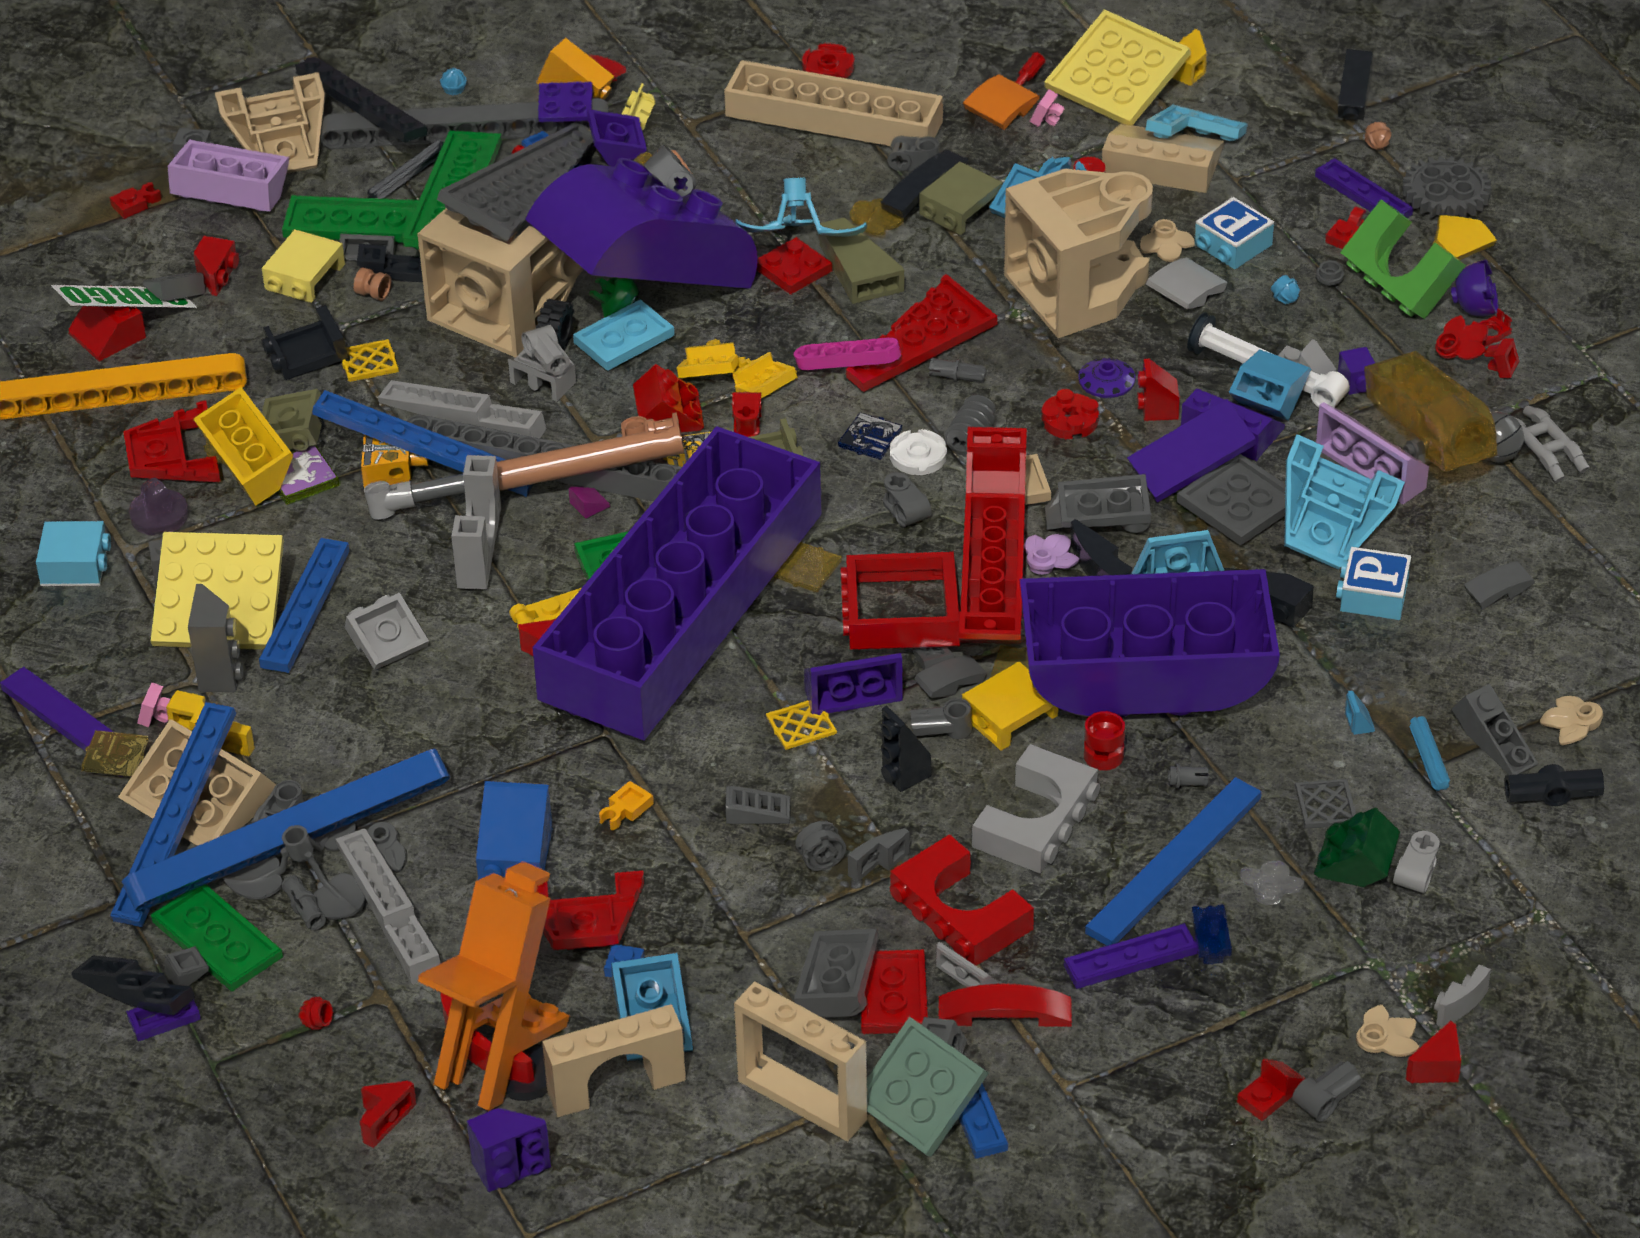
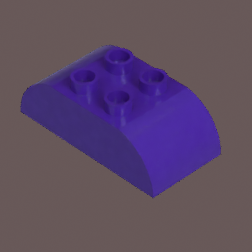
M619 158L615 167L588 164L564 173L540 194L525 218L527 222L590 275L750 289L756 274L757 250L755 243L742 227L720 211L723 203L719 198L698 189L692 190L690 195L681 196L658 181L645 166L626 158ZM677 178L679 182L677 189L684 188L687 190L686 182L688 179Z
M1265 569L1020 579L1030 678L1038 693L1049 703L1062 710L1086 716L1100 711H1109L1116 713L1120 717H1126L1130 714L1170 713L1173 715H1186L1191 712L1216 711L1237 705L1255 695L1269 682L1277 669L1280 654Z

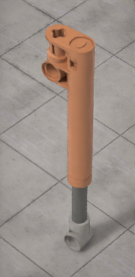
M677 412L672 413V418L658 421L653 419L646 420L645 417L641 416L628 418L621 423V437L498 461L499 490L502 491L684 454ZM463 474L412 484L411 481L389 485L386 481H377L364 488L369 513L373 519L388 518L396 510L415 507L417 502L465 493Z

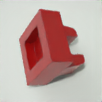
M1503 338L1500 344L1488 346L1484 354L1485 357L1495 358L1490 360L1488 369L1498 371L1500 378H1511L1519 363L1514 338Z

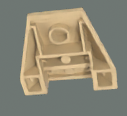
M319 72L293 77V89L244 99L241 88L215 92L220 116L243 149L289 157L286 174L317 168L325 99Z

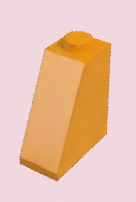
M564 38L550 51L536 83L539 85V83L592 82L593 98L604 100L612 90L610 84L614 76L570 40Z

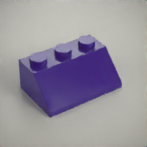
M1196 388L1182 404L1181 425L1225 399ZM1230 402L1258 443L1241 453V455L1257 461L1284 430L1285 424Z
M901 653L804 669L805 693L809 701L811 713L821 715L823 711L833 713L903 701Z

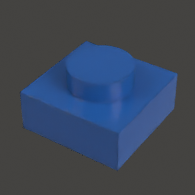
M612 945L604 966V976L612 978L611 965L614 962L645 958L644 949Z

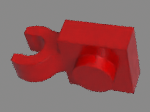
M1356 206L1351 211L1347 222L1339 219L1326 233L1325 243L1343 249L1364 222L1361 218L1366 213V210Z

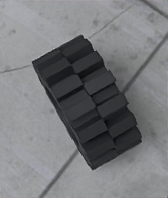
M547 299V302L543 303V308L541 307L540 309L541 315L537 318L539 322L536 328L551 325L557 335L558 344L564 351L565 346L569 345L568 339L571 340V330L574 329V325H572L575 321L573 304Z

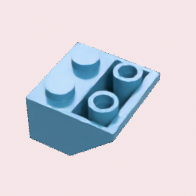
M1259 349L1240 366L1229 393L1240 404L1289 421L1311 372V368Z

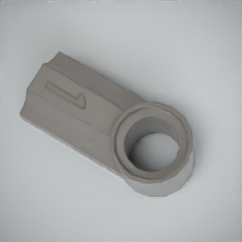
M551 325L522 333V344L526 354L529 357L535 356L547 372H551L554 376L559 375L569 366V357L558 344L557 335Z

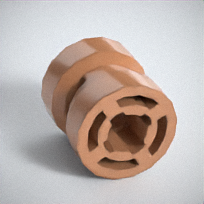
M362 267L355 276L354 291L363 296L369 294L373 299L383 301L389 294L391 277L381 272L375 274L373 270Z

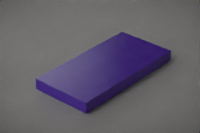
M1226 399L1127 458L1137 475L1146 474L1147 489L1158 503L1258 443L1229 400Z

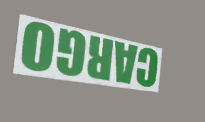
M51 285L71 306L197 308L187 297L162 301L146 287Z

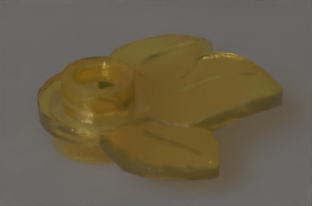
M882 198L873 199L870 202L858 201L853 204L850 210V219L859 225L867 222L865 232L872 235H884L885 229H895L903 223V218L882 209L880 202Z

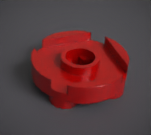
M839 44L817 45V50L810 52V49H808L803 54L802 69L805 72L847 79L854 71V55L852 52L851 55L847 53L846 47Z
M1061 389L1057 392L1056 396L1049 398L1042 406L1044 428L1051 435L1062 439H1073V435L1081 433L1082 437L1088 436L1098 426V402L1085 395L1073 393L1069 389Z

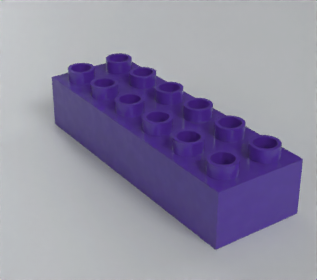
M716 426L533 646L537 700L565 710L572 715L581 716L615 729L624 735L633 736L644 741L822 515L820 462Z

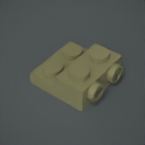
M318 389L265 398L262 415L288 449L304 451L309 446L317 444L322 424L317 416L312 415L313 406L321 396Z

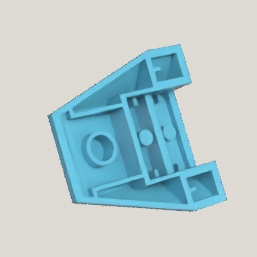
M1297 434L1286 459L1284 546L1339 570L1342 567L1343 560L1347 561L1349 559L1351 547L1359 548L1395 508L1405 481L1380 470H1377L1372 479L1362 476L1320 457L1324 446Z
M1204 530L1148 538L1132 574L1225 570L1209 531Z

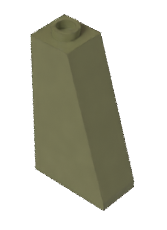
M845 217L820 223L821 226L834 230L856 228ZM864 233L854 236H827L819 234V245L826 258L832 262V269L852 304L904 292L903 267Z

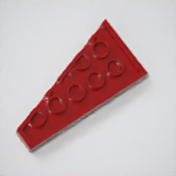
M945 274L941 278V283L936 288L931 287L921 302L913 304L891 325V331L887 335L882 334L879 337L897 339L901 350L900 358L886 364L847 367L846 378L864 392L997 325L998 316L949 275Z

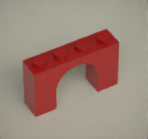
M949 834L891 870L890 892L897 902H902L911 910L917 920L923 921L929 926L938 939L944 940L957 954L977 966L1034 929V907L1013 889L987 906L976 910H958L944 904L938 896L944 890L970 874V851Z

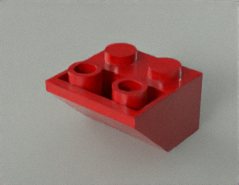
M655 364L633 384L638 416L645 417L646 420L653 419L658 421L672 418V413L677 412L681 433L701 431L704 428L697 388L693 384L679 379L671 370H665Z

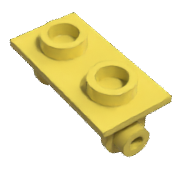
M641 83L637 92L632 90L626 103L629 107L625 106L622 112L623 115L639 117L642 131L655 105L654 96L641 91L643 83Z

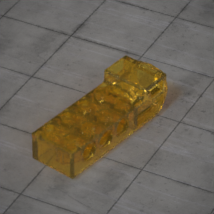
M1417 351L1364 366L1367 397L1423 441L1426 458L1443 472L1497 456L1496 430L1489 408Z

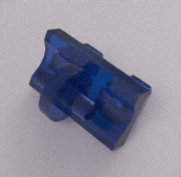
M1192 906L1191 914L1198 957L1203 958L1204 964L1222 963L1223 956L1232 954L1225 906H1207L1206 908Z

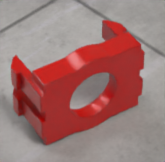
M1497 308V316L1479 323L1473 321L1471 324H1487L1488 329H1494L1498 332L1495 336L1487 335L1482 343L1485 347L1501 341L1504 337L1510 335L1512 328H1510L1512 319L1499 308Z

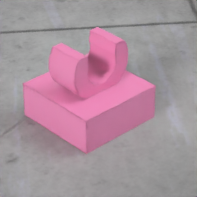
M1051 90L1047 91L1038 104L1030 120L1031 123L1039 127L1045 119L1050 125L1055 126L1060 115L1064 111L1063 106L1054 103L1058 94Z
M151 682L142 702L137 724L149 727L153 717L160 722H168L166 706L171 699L166 697L160 698L163 686Z

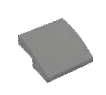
M1185 257L1158 270L1147 280L1146 285L1182 307L1191 309L1204 306L1208 295L1224 292L1227 281Z

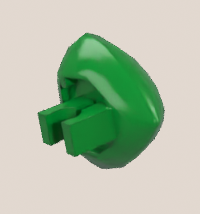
M612 277L608 281L603 278H597L595 282L601 285L602 293L590 290L588 294L601 303L605 318L636 302L639 297V289L634 280L630 278Z

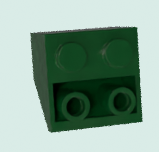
M1376 807L1366 812H1359L1341 823L1332 824L1325 832V840L1318 855L1314 874L1318 878L1359 887L1367 886L1387 877L1400 830Z

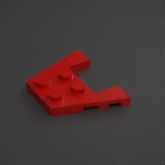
M206 400L196 403V408L185 412L183 408L174 411V416L159 422L156 418L123 431L131 477L220 482L216 456L186 460L181 430L198 427L194 418L208 409Z
M643 870L615 873L616 894L550 900L543 934L553 950L618 945L643 888ZM548 882L537 886L536 892L549 898Z

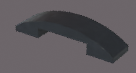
M359 244L357 255L358 267L371 269L375 274L379 272L388 274L394 280L423 282L420 256L387 254V246Z

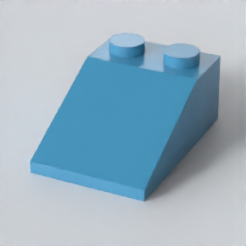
M673 953L612 963L611 975L619 1019L672 1004L682 1027L684 1052L693 1051L678 954ZM626 1054L627 1061L643 1059L641 1055Z

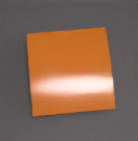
M998 74L975 89L965 99L963 105L968 111L1005 130L1017 115L1024 117L1040 98L1039 95Z

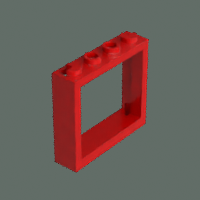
M954 552L846 555V567H841L843 636H849L850 649L960 646ZM921 580H942L945 616L858 619L857 583Z

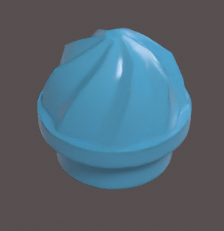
M456 68L447 69L440 80L441 87L449 95L462 93L467 83L463 72Z
M1287 275L1280 277L1271 287L1274 299L1284 304L1293 303L1299 297L1300 289L1297 281L1294 278L1290 279Z

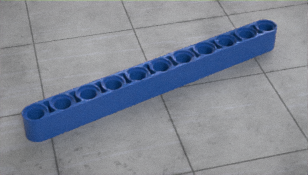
M430 749L138 870L125 877L121 882L135 911H142L281 853L280 850L285 848L282 835L291 826H303L307 830L309 837L315 839L432 790L450 779V775L437 749Z

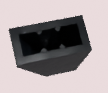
M1346 49L1338 101L1339 118H1344L1348 121L1364 120L1372 80L1373 52Z

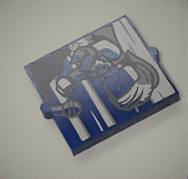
M860 412L838 441V447L856 452L857 455L863 454L881 460L890 448L893 439L903 430V425L884 420L883 417L877 418Z

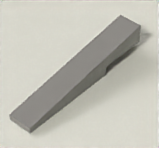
M391 380L378 396L379 403L420 415L541 438L546 431L542 411L492 404L490 395Z
M365 828L336 838V845L412 985L418 983L420 973L441 963L438 952L414 915L412 903Z

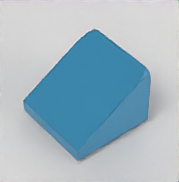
M1348 691L1345 715L1351 732L1354 735L1374 732L1375 728L1368 709L1353 691Z

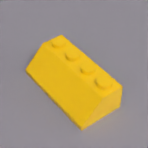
M242 387L194 418L195 423L208 443L255 506L280 490L293 454Z

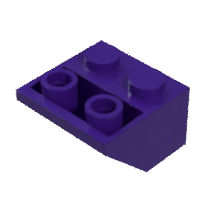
M496 1108L467 1120L472 1165L488 1192L507 1187L515 1181L538 1174L544 1169L551 1167L547 1124L544 1119Z

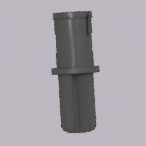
M932 357L929 365L930 376L953 378L955 382L958 379L984 382L987 373L986 367L961 363L960 359L948 361Z

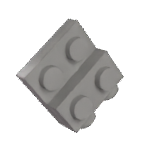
M400 593L391 597L390 595L382 596L373 605L366 608L358 607L346 616V631L358 651L363 650L374 670L428 646V638Z

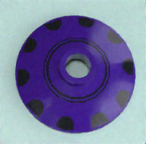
M1111 358L1096 359L1088 362L1081 368L1079 384L1087 393L1093 396L1114 398L1128 393L1133 388L1135 373L1128 364L1120 360Z

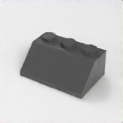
M196 584L188 622V632L199 692H236L238 680L243 679V662H238L240 643L239 640H234L236 635V619L231 618L227 603L203 584Z

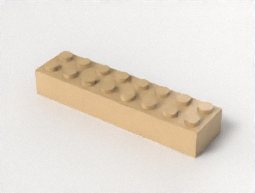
M743 60L739 63L724 91L725 115L727 117L827 134L839 138L860 140L867 143L882 144L891 147L892 140L897 136H930L935 138L943 122V96Z

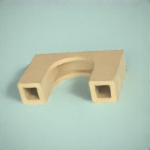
M672 1004L542 1041L547 1091L557 1118L590 1108L588 1080L591 1074L599 1065L619 1055L637 1054L643 1056V1065L654 1090L686 1081L683 1031Z

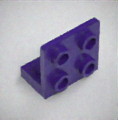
M592 82L539 83V122L588 121L587 111L588 109L592 110Z

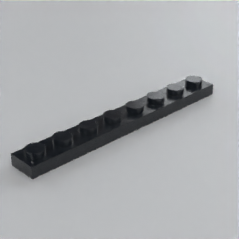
M308 57L303 62L295 64V72L298 76L319 72L325 93L405 143L427 135L425 124L318 57Z

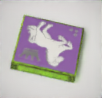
M311 445L304 451L292 452V461L282 486L277 492L287 505L339 486V478L317 446Z

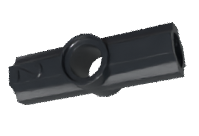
M1558 764L1546 765L1538 773L1505 775L1504 779L1507 802L1544 800L1547 805L1554 807L1567 803L1570 798L1602 796L1605 789L1602 769L1565 771Z

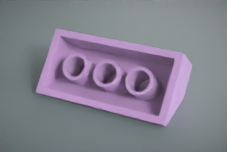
M189 140L168 165L170 194L180 195L184 198L203 199L207 202L230 204L234 207H248L257 211H271L281 197L289 157Z
M1324 402L1319 405L1316 443L1324 446L1322 453L1345 468L1369 479H1372L1377 470H1380L1405 481L1398 502L1401 504H1405L1426 489L1429 466L1341 410Z

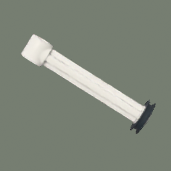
M1207 312L1202 313L1195 321L1187 341V349L1189 351L1194 350L1195 354H1200L1207 347L1243 364L1259 349L1263 350L1216 329L1215 316H1209ZM1311 371L1303 387V391L1311 394V399L1318 408L1323 402L1335 408L1350 389L1347 379L1335 371L1328 372L1326 375H1319Z

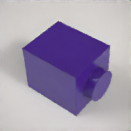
M1362 347L1340 351L1338 372L1349 383L1350 389L1348 394L1376 390L1378 367L1368 348Z

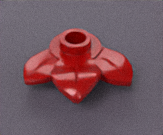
M1461 315L1456 316L1446 323L1444 332L1437 338L1435 348L1438 355L1446 359L1456 356L1463 360L1478 358L1486 352V348L1482 343L1487 337L1488 325H1466Z

